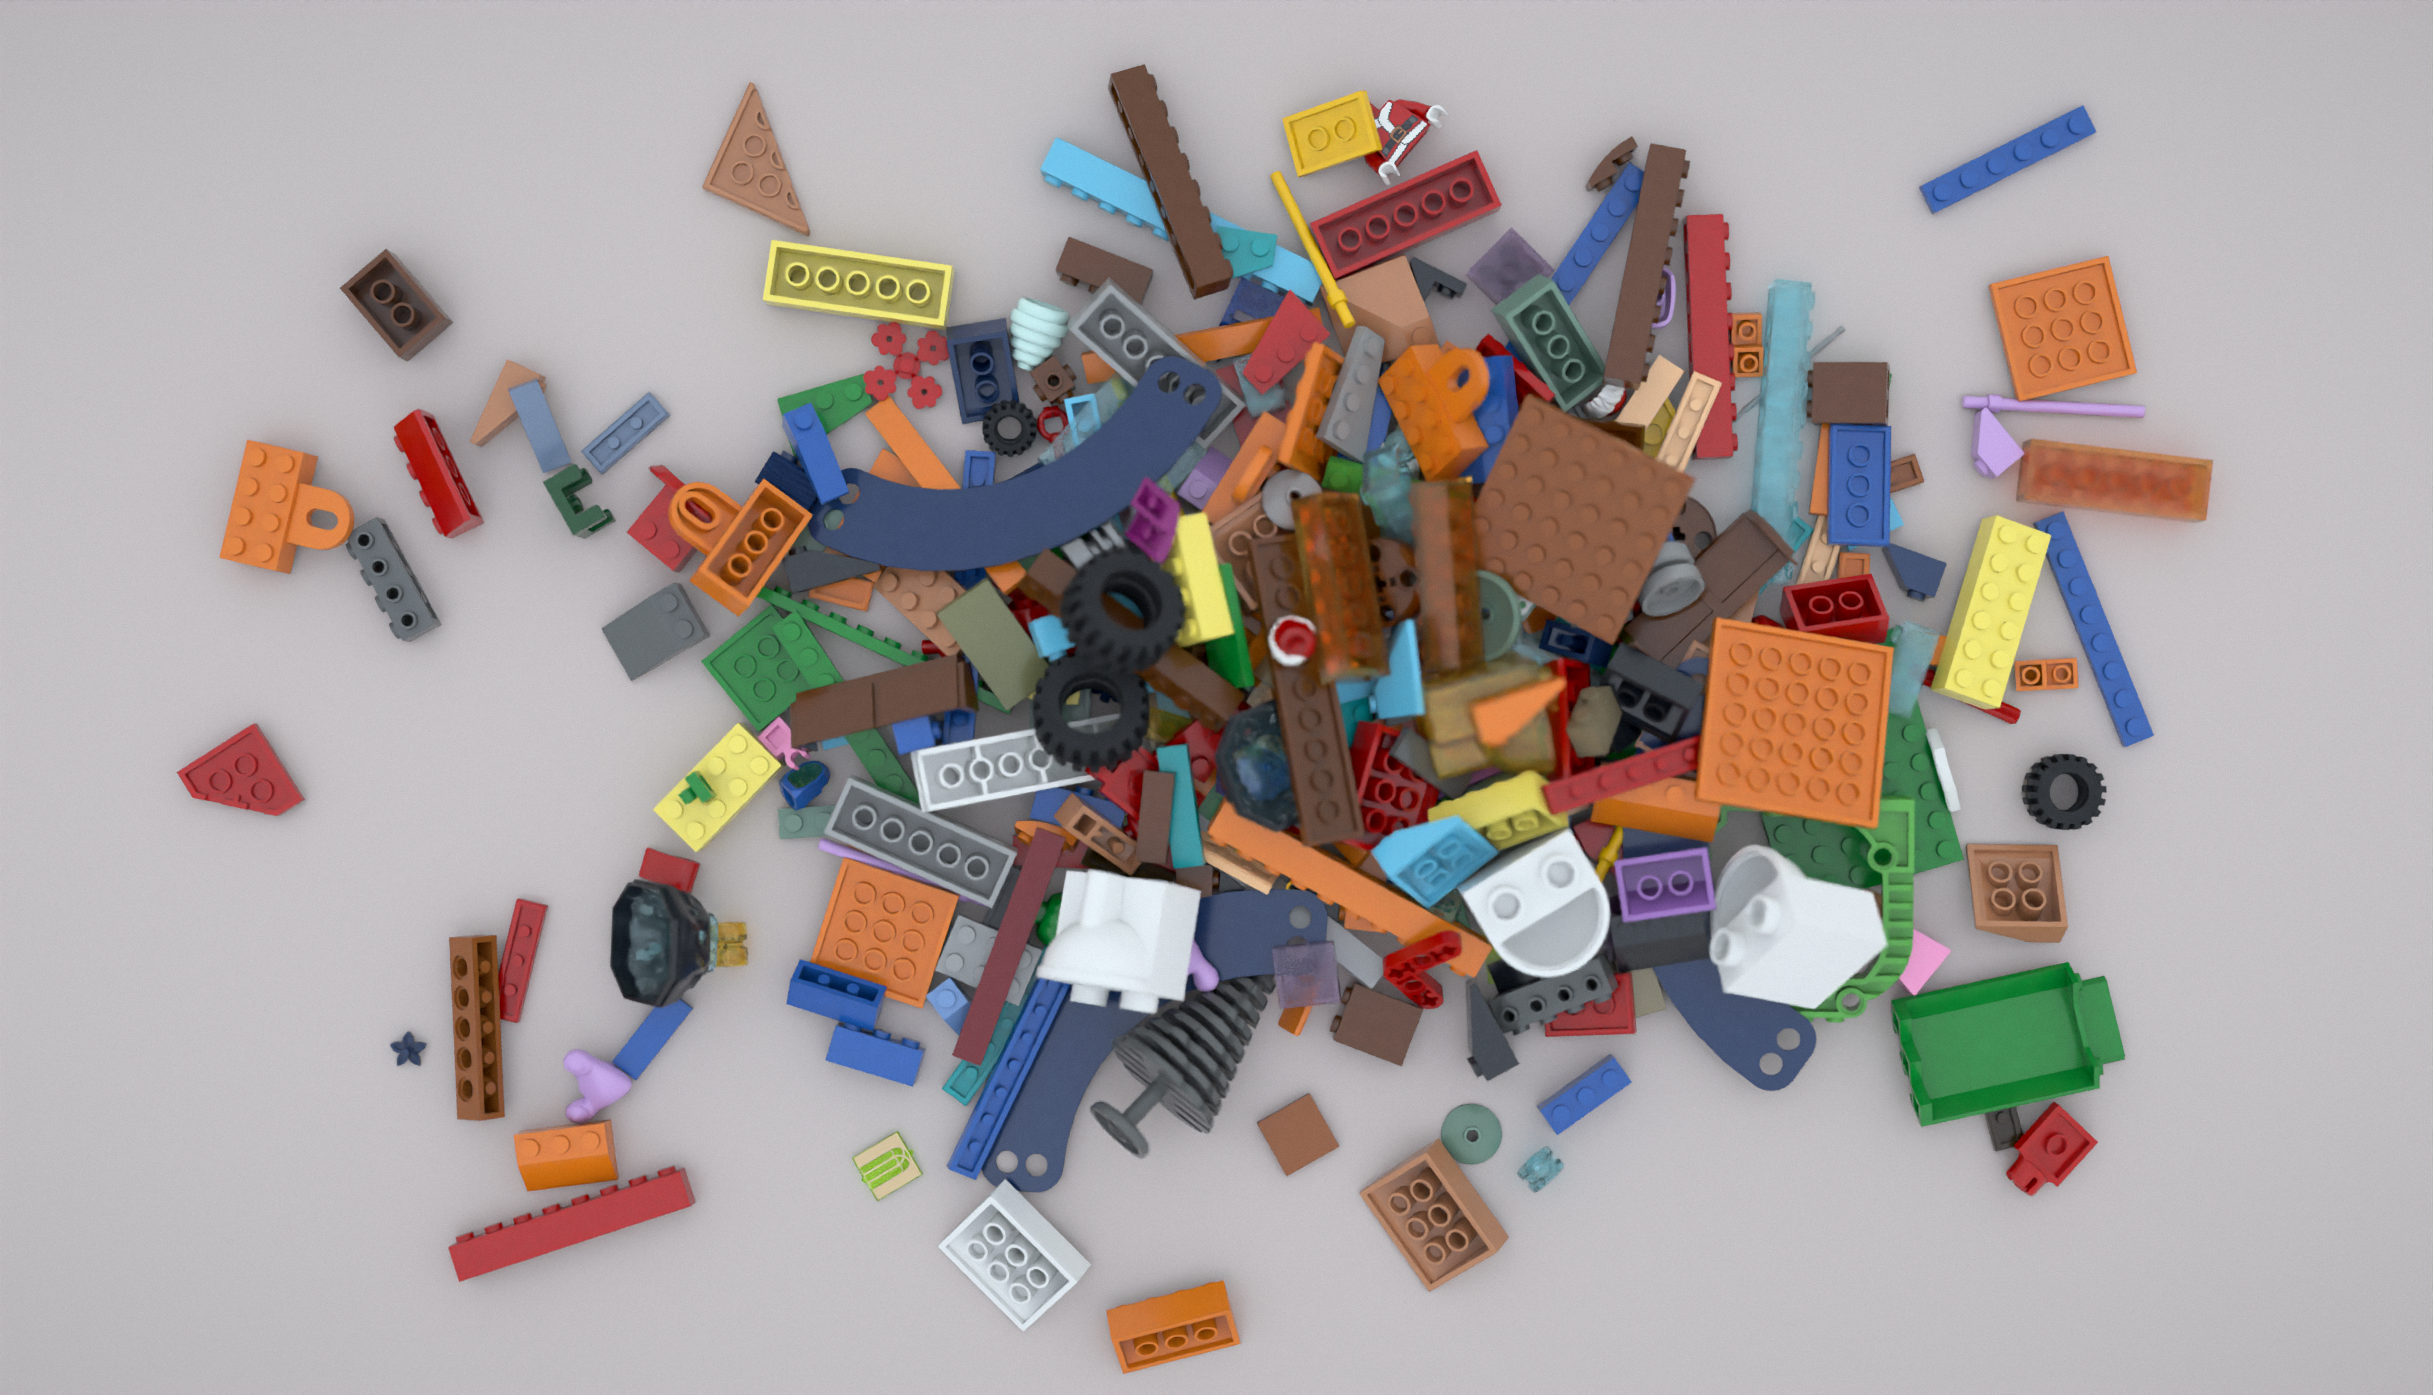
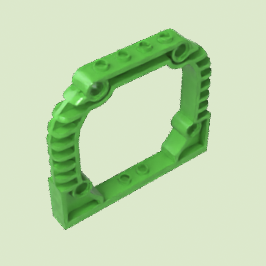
M1880 795L1878 827L1875 829L1856 827L1870 842L1866 849L1869 865L1875 871L1881 872V924L1887 946L1877 953L1863 973H1855L1815 1009L1788 1004L1810 1022L1813 1021V1018H1826L1827 1022L1840 1023L1844 1022V1018L1860 1016L1866 1009L1867 1000H1872L1889 989L1900 978L1909 962L1913 947L1915 799L1913 796ZM1721 805L1715 834L1727 824V811L1757 810ZM1764 812V816L1768 817L1783 816L1781 814ZM1709 845V853H1710V861H1711L1712 853H1711V847H1710V845ZM1880 848L1888 849L1891 852L1890 858L1886 862H1877L1874 859L1876 850ZM1850 993L1859 997L1858 1003L1851 1007L1842 1003L1843 997Z

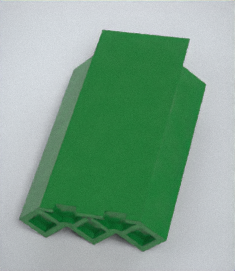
M2069 962L1891 1000L1892 1024L1894 1032L1899 1036L1902 1050L1899 1052L1904 1074L1909 1078L1912 1091L1909 1094L1911 1104L1921 1127L2099 1089L2100 1075L2104 1073L2102 1064L2125 1060V1053L2105 976L2081 980L2079 973H2074Z

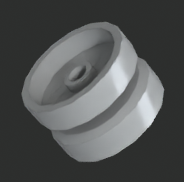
M1677 541L1664 543L1637 597L1642 610L1647 615L1664 616L1678 612L1698 599L1704 591L1705 581L1698 568L1694 565V559L1684 543Z

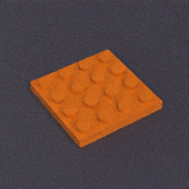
M2109 256L1988 285L2015 397L2019 402L2137 373Z
M1313 342L1311 350L1307 352L1305 357L1303 378L1299 380L1296 386L1294 407L1287 416L1285 437L1278 445L1277 461L1293 470L1307 473L1319 485H1322L1330 455L1337 457L1338 451L1318 439L1316 435L1345 359L1326 345Z
M843 857L810 962L887 986L886 997L922 1009L960 894L912 877Z

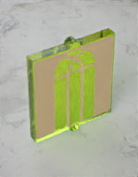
M898 1131L852 1158L862 1175L861 1181L867 1183L877 1201L923 1174L913 1157V1150L908 1149Z

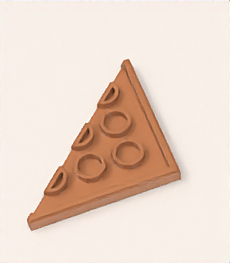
M750 82L702 188L809 237L811 232L756 86Z

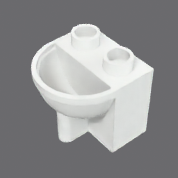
M1567 827L1499 851L1500 853L1456 886L1482 932L1498 954L1511 966L1524 973L1550 977L1563 975L1578 969L1595 955L1602 945L1608 930L1610 912L1606 892Z
M1752 845L1741 849L1727 862L1715 885L1716 909L1710 910V933L1712 939L1710 955L1712 961L1718 965L1724 992L1815 1009L1887 946L1872 892L1807 879L1795 864L1771 848Z
M1088 870V873L1066 871L1056 937L1047 948L1042 965L1038 966L1036 977L1072 984L1070 1001L1097 1006H1107L1109 991L1122 992L1119 1008L1153 1014L1157 1012L1159 998L1183 1001L1201 891L1168 882L1126 878L1100 871Z

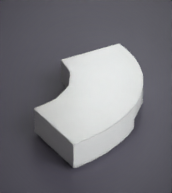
M1937 727L1927 729L1926 737L1932 751L1938 778L1944 791L1948 811L1960 810L1957 790Z

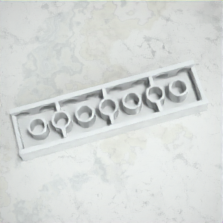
M1120 713L1068 722L1067 724L1079 732L1088 734L1100 733L1111 728L1119 720ZM1149 718L1148 732L1143 737V744L1141 746L1152 754L1156 746ZM1035 729L910 752L922 813L1096 780L1084 771L1087 767H1082V771L1078 772L1072 770V764L1068 762L1065 766L1057 763L1054 754L1049 756L1043 750V743L1038 742Z

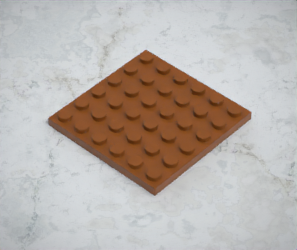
M1528 394L1449 559L1469 570H1485L1500 576L1512 587L1515 594L1613 645L1697 479Z

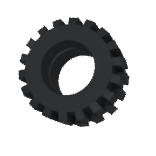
M2053 754V756L2041 758L2040 763H2034L2031 766L2033 771L2026 773L2024 779L2028 780L2027 785H2022V791L2026 792V797L2022 799L2023 803L2030 807L2027 810L2029 815L2035 816V821L2039 824L2047 825L2046 827L2052 829L2076 830L2080 829L2082 825L2092 823L2091 818L2098 817L2101 813L2098 809L2099 805H2105L2106 799L2101 798L2102 793H2107L2106 786H2101L2100 781L2104 780L2102 773H2096L2095 771L2097 769L2096 765L2088 763V759L2073 754ZM2061 774L2070 775L2078 787V797L2075 803L2067 810L2058 809L2050 798V786L2053 780Z

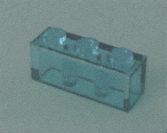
M1908 620L1902 621L1901 626L1895 625L1890 638V642L1894 643L1888 713L1904 719H1910L1941 632Z

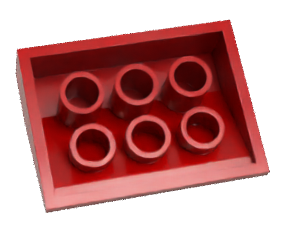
M1359 720L1349 754L1365 837L1338 841L1337 843L1372 853L1371 850L1378 846L1382 839L1392 835L1394 832L1429 823L1428 809L1435 807L1439 791L1389 754L1401 731L1379 723ZM1427 741L1450 758L1452 749Z

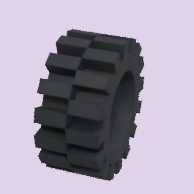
M1013 399L1011 401L1001 400V403L992 405L991 409L985 414L982 425L984 441L988 443L989 449L997 451L1000 456H1003V454L1008 455V457H1013L1015 454L1019 456L1026 449L1029 450L1031 444L1035 441L1037 432L1036 417L1034 418L1032 410L1028 409L1023 402L1020 404L1016 402L1017 400ZM1013 417L1020 422L1022 430L1018 437L1005 439L999 434L998 424L1003 418Z

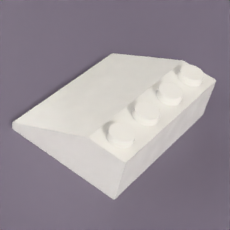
M1006 1179L938 1245L1023 1332L1069 1291L1091 1266Z

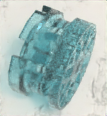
M1548 1146L1536 1152L1517 1172V1175L1522 1180L1528 1181V1187L1534 1193L1553 1180L1565 1165L1559 1158L1555 1159L1552 1156L1553 1151Z

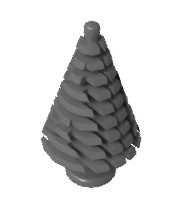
M1264 974L1248 976L1249 978L1246 976L1232 978L1229 980L1231 985L1228 986L1221 982L1213 990L1214 993L1201 992L1196 995V1001L1186 1000L1179 1004V1010L1171 1008L1163 1012L1162 1018L1154 1017L1146 1021L1145 1027L1137 1026L1129 1030L1128 1036L1123 1034L1111 1040L1113 1041L1111 1042L1112 1048L1118 1059L1124 1063L1123 1066L1136 1080L1147 1088L1123 1113L1104 1101L1095 1102L1090 1107V1111L1101 1127L1124 1149L1140 1159L1148 1155L1150 1148L1147 1140L1136 1126L1158 1102L1189 1127L1199 1132L1203 1131L1205 1134L1210 1133L1214 1125L1213 1116H1218L1222 1107V1100L1220 1098L1225 1099L1230 1089L1228 1081L1234 1080L1237 1074L1236 1064L1241 1063L1245 1056L1243 1046L1245 1044L1249 1046L1253 1034L1247 1024L1256 1029L1261 1018L1257 1010L1262 1012L1268 1003L1267 997L1262 991L1269 995L1272 994L1276 986L1272 979L1275 975Z

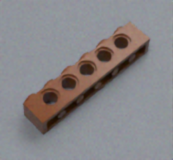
M468 935L449 937L457 1119L482 1121L505 1117L497 936Z

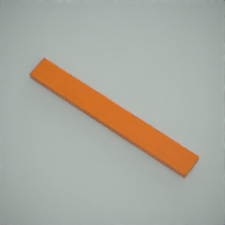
M1320 308L1308 309L1323 325ZM1274 316L1174 336L1204 362L1244 355L1255 351ZM1094 351L1081 354L1087 384L1123 378Z
M889 395L887 399L878 402L864 413L922 488L961 489ZM1018 561L984 568L1005 595L1013 591L1027 573Z

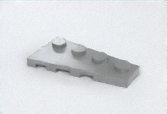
M1366 326L1356 327L1316 435L1318 439L1356 463H1364L1385 343L1384 338Z

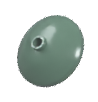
M1470 570L1460 573L1445 584L1437 599L1435 617L1439 634L1446 646L1457 656L1472 662H1487L1503 656L1516 642L1522 623L1521 607L1512 587L1500 576L1485 570ZM1486 608L1490 611V618L1485 616Z

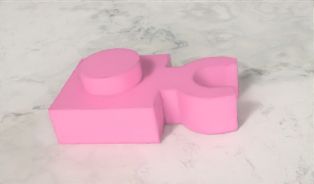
M779 716L757 737L777 759L781 760L785 756L786 764L796 771L800 769L795 763V757L798 754H801L808 760L811 758L809 752L791 748V727Z

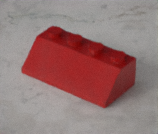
M421 409L414 410L393 427L397 434L393 438L401 453L405 452L409 463L406 466L411 477L414 480L418 479L422 487L419 494L427 508L431 507L435 515L432 518L435 529L440 535L444 534L445 537L452 539L484 524V521L434 415Z
M1565 658L1556 659L1544 664L1541 681L1559 676L1564 679L1566 684L1542 709L1547 733L1544 737V745L1548 752L1546 777L1550 783L1595 769V757H1578L1566 732L1581 689L1591 687L1590 665Z

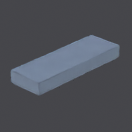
M537 378L509 388L508 391L542 472L546 473L572 463Z
M648 392L581 452L599 473L603 475L671 415L652 393Z

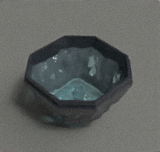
M1276 699L1230 716L1216 749L1214 760L1220 784L1235 814L1276 833L1298 824L1299 821ZM1265 763L1268 766V772L1264 769Z
M634 879L633 882H628L612 908L610 967L624 999L663 1008L678 1002L688 989L695 987L702 976L714 970L717 960V920L714 914L707 912L701 902L689 892L675 888L672 885Z

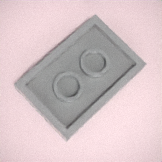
M959 913L935 971L977 988L999 930ZM1027 942L1006 1001L1019 1006L1043 951L1042 948Z

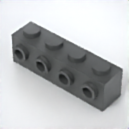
M376 517L352 530L351 535L347 539L346 548L354 560L358 558L363 567L360 570L361 576L368 586L372 585L377 593L375 601L383 613L387 611L392 621L389 623V626L397 639L401 638L402 641L411 642L442 625L386 521Z
M1605 953L1592 957L1588 962L1572 972L1558 976L1542 977L1498 993L1488 1002L1503 1034L1512 1031L1513 1035H1517L1529 1030V1024L1540 1021V1024L1543 1025L1557 1019L1556 1014L1567 1010L1568 1014L1578 1012L1585 1008L1584 1003L1592 1000L1596 1004L1604 1002L1613 997L1612 992L1619 985Z

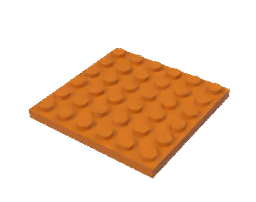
M1715 618L1712 625L1694 800L1867 829L1877 828L1894 648Z

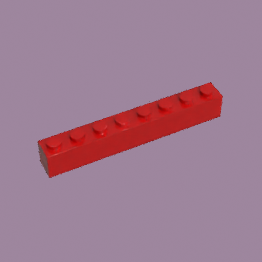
M1723 214L1687 215L1683 219L1689 381L1695 371L1722 383L1692 451L1693 460L1729 459L1733 457V451L1738 450L1737 433H1732V421H1736L1737 418L1736 403H1731V391H1735V374L1730 373L1729 362L1734 360V345L1729 343L1728 331L1733 329L1732 313H1727V301H1730L1732 296L1731 283L1726 282V271L1730 270V253L1725 252L1724 240L1729 239V224L1724 222Z
M675 1165L657 1171V1177L647 1180L646 1175H642L629 1180L630 1186L618 1189L617 1184L599 1190L601 1195L589 1198L588 1194H584L571 1199V1205L561 1208L560 1204L557 1203L542 1209L543 1214L532 1217L530 1212L513 1218L514 1223L504 1227L502 1222L484 1228L485 1233L474 1236L473 1231L455 1237L456 1242L448 1247L458 1280L461 1282L690 1207L696 1201L685 1168L676 1170Z

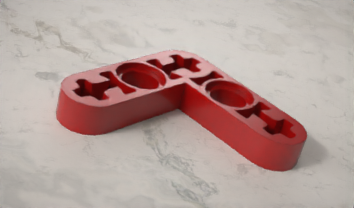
M1451 930L1442 931L1388 954L1382 960L1383 976L1419 1007L1424 1009L1438 1008L1444 1002L1443 987L1426 970L1454 959L1462 953L1460 934Z

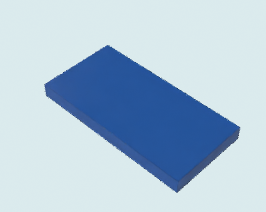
M1829 425L1827 545L1888 547L1890 545L1891 426Z

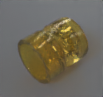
M747 922L711 923V943L713 947L711 948L709 967L749 965L748 948L743 945V942L748 939Z

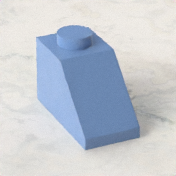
M949 977L928 993L926 997L942 1019L960 1035L972 1000L958 981Z

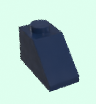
M1892 543L1888 547L1882 548V552L1899 588L1908 591L1907 597L1924 602L1925 598L1935 597L1947 563Z
M1547 619L1538 648L1607 668L1613 645L1578 627L1571 628L1570 625Z

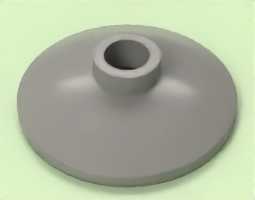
M1293 469L1284 470L1276 473L1266 483L1262 493V506L1269 520L1278 527L1286 530H1300L1308 527L1318 518L1323 506V495L1318 483L1307 473ZM1292 492L1297 493L1300 498L1299 501H1291L1289 494Z

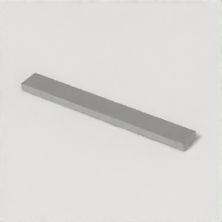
M1200 814V829L1208 833L1207 826L1210 821ZM1222 871L1243 889L1255 890L1250 885ZM1278 876L1271 889H1286L1288 883ZM1297 906L1291 910L1289 919L1294 927L1303 929L1310 924L1312 915L1308 908ZM1328 916L1325 954L1372 990L1383 976V959Z

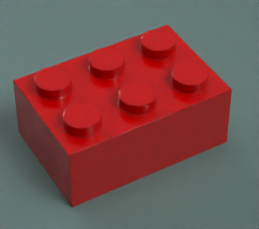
M1872 573L1783 587L1779 611L1786 629L1870 644L1885 642L1890 618Z

